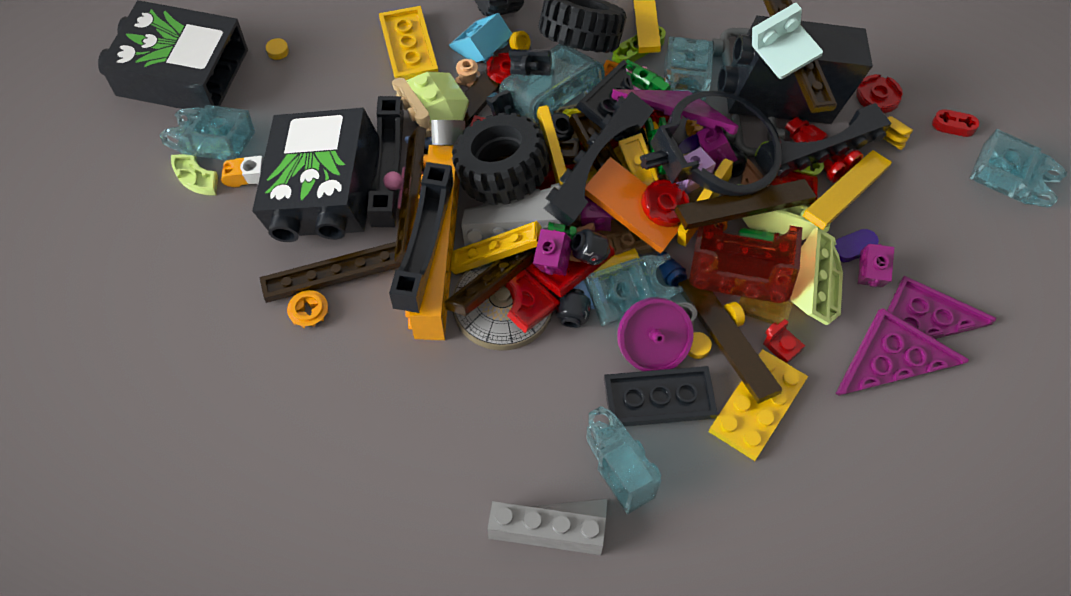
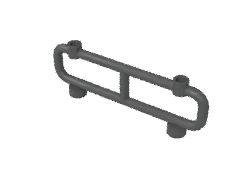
M728 28L724 30L720 39H712L711 56H722L723 65L731 66L729 37H737L739 34L747 35L750 28ZM730 113L731 121L739 127L737 134L734 135L729 134L723 129L729 143H735L746 156L755 157L757 148H750L744 144L740 114ZM769 117L779 138L781 137L784 140V128H777L776 118ZM768 131L767 139L768 141H772L771 135Z

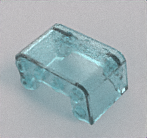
M558 44L550 49L552 56V74L550 76L511 74L500 84L499 93L506 89L511 91L515 108L520 111L521 117H528L540 127L537 117L538 108L547 105L552 115L555 110L582 92L587 95L605 78L603 64L570 46Z

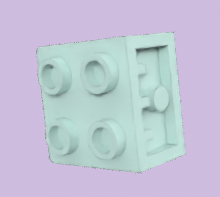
M797 3L790 5L752 28L753 48L779 79L785 78L823 54V50L800 25L802 9Z

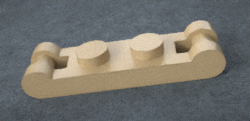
M404 78L394 79L392 85L394 90L397 91L396 96H401L403 109L408 111L412 122L416 121L420 127L426 128L425 138L432 136L431 123L429 122L430 116L427 109Z

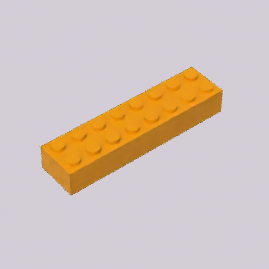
M429 145L428 154H424L423 157L424 169L426 162L451 165L454 184L419 313L405 311L406 318H408V329L413 331L414 339L445 340L448 313L445 301L449 298L450 269L452 252L454 250L460 180L452 161L454 146Z

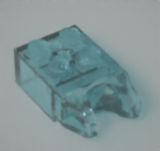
M669 36L665 54L664 80L670 84V90L690 91L693 94L709 91L712 82L713 41ZM702 97L700 99L705 102L707 97Z
M205 105L204 108L194 107L177 111L175 116L180 126L170 127L162 131L160 138L164 145L182 154L220 160H233L239 158L254 135L255 130L249 110ZM181 115L186 116L188 118L187 121H184ZM167 135L179 140V142L174 143L170 141Z
M996 129L983 144L969 179L1024 204L1051 207L1057 202L1058 197L1044 181L1060 182L1066 177L1067 172L1050 156L1041 153V148ZM1047 171H1056L1060 175H1051ZM1038 196H1046L1050 200H1042Z
M669 254L662 256L646 255L591 273L584 279L602 327L620 321L625 312L640 300L651 297L670 299L683 292L682 286L665 287L656 278V270L659 265L671 259ZM616 290H617V291L621 290V292H622L623 295H622V296H619V295L617 294Z
M600 406L589 413L586 439L599 461L598 471L628 515L656 497L661 483V473L654 463L650 464L645 457V450L638 440L634 441L621 421L610 410ZM603 414L608 417L609 425L601 421L594 423L593 419L596 415Z

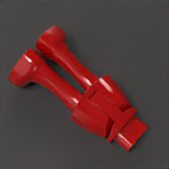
M798 117L788 122L785 126V129L791 133L790 137L794 142L819 141L829 136L807 120L802 121ZM854 150L848 155L843 154L830 157L834 162L827 159L823 164L828 180L836 183L862 160L863 154L859 150Z

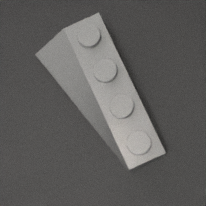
M560 183L553 184L551 188L544 190L536 189L531 195L526 194L524 199L519 201L517 199L512 200L510 204H503L501 202L498 205H491L486 203L465 209L461 224L464 245L467 246L535 221H538L541 229L547 230L548 222L563 224L543 209L548 203V200L545 199L553 187L558 189Z
M607 499L537 506H522L492 501L487 529L488 538L601 555L606 524Z

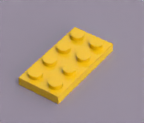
M421 6L379 13L394 78L408 80L425 72H438Z
M763 349L759 353V357L782 387L781 394L758 404L741 380L708 431L754 461L761 453L808 378L804 373Z

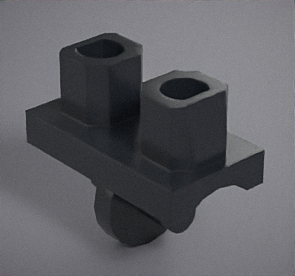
M509 50L511 60L510 74H522L523 76H550L552 74L550 50Z
M506 89L501 93L494 92L487 96V104L490 106L493 116H497L498 113H506L507 115L516 113L521 117L520 111L515 108L511 91Z

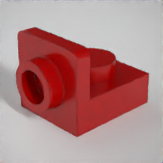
M784 319L779 324L774 322L766 330L765 334L767 337L763 345L778 359L788 364L804 349L805 345L786 329L789 321Z

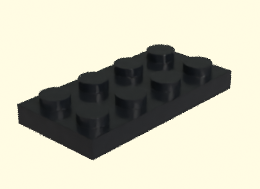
M709 366L604 375L610 428L716 419L718 416Z

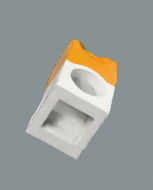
M263 156L236 158L225 161L221 177L222 183L229 187L258 184L264 161Z

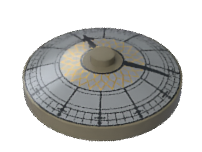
M496 261L465 272L458 281L453 294ZM506 284L467 316L453 312L459 329L469 340L479 346L492 350H513L533 342L548 326L552 313L528 332L524 333L507 317L509 310L513 306V299L510 291L505 287ZM543 286L547 291H549L552 294V291Z

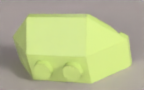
M425 72L406 80L427 109L430 123L431 120H464L469 100L450 73Z
M811 204L743 218L748 228L783 235L796 241L807 239L813 229L817 228L816 225L803 217L805 210ZM830 224L824 229L825 232L829 231Z
M817 227L813 229L794 257L790 301L809 316L828 325L841 315L843 270L839 254L835 248V245H837L835 237Z

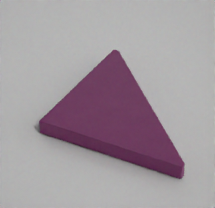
M613 89L612 98L618 100L621 95L625 98L632 91L653 109L664 111L665 115L670 116L678 102L693 93L690 91ZM700 98L690 103L683 110L680 118L682 119L683 116L686 119L696 121L698 125L712 129L717 125L732 135L737 134L739 127Z
M903 276L887 309L890 313L934 339L990 326L996 321V317L906 276Z
M881 308L878 310L835 394L839 396L968 363L969 359Z

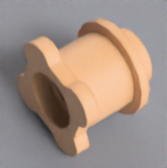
M463 59L457 63L456 71L459 76L455 78V81L459 86L464 85L470 88L480 77L477 63L472 59Z

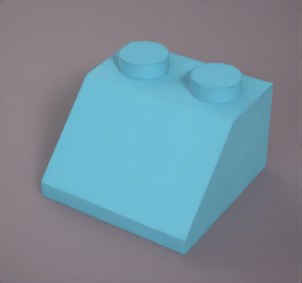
M496 13L475 21L449 46L466 59H472L476 63L480 61L485 63L494 55L493 52L504 48L508 44L507 40L512 32L501 15Z

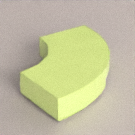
M195 154L171 155L172 168L179 181L186 188L203 195H216L218 174L216 171H208L200 167Z

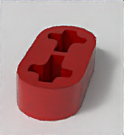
M947 109L939 110L932 121V125L937 131L963 137L974 135L980 124L974 115Z

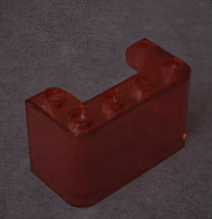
M723 223L698 227L689 282L695 288L774 303L786 302L792 296L800 270L803 227L790 225L788 232L780 236V233L774 232L772 241L723 233Z

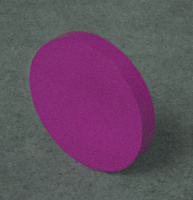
M661 297L646 298L632 305L623 315L618 327V345L624 358L638 370L673 369L686 358L691 349L694 335L693 325L687 312L675 302Z

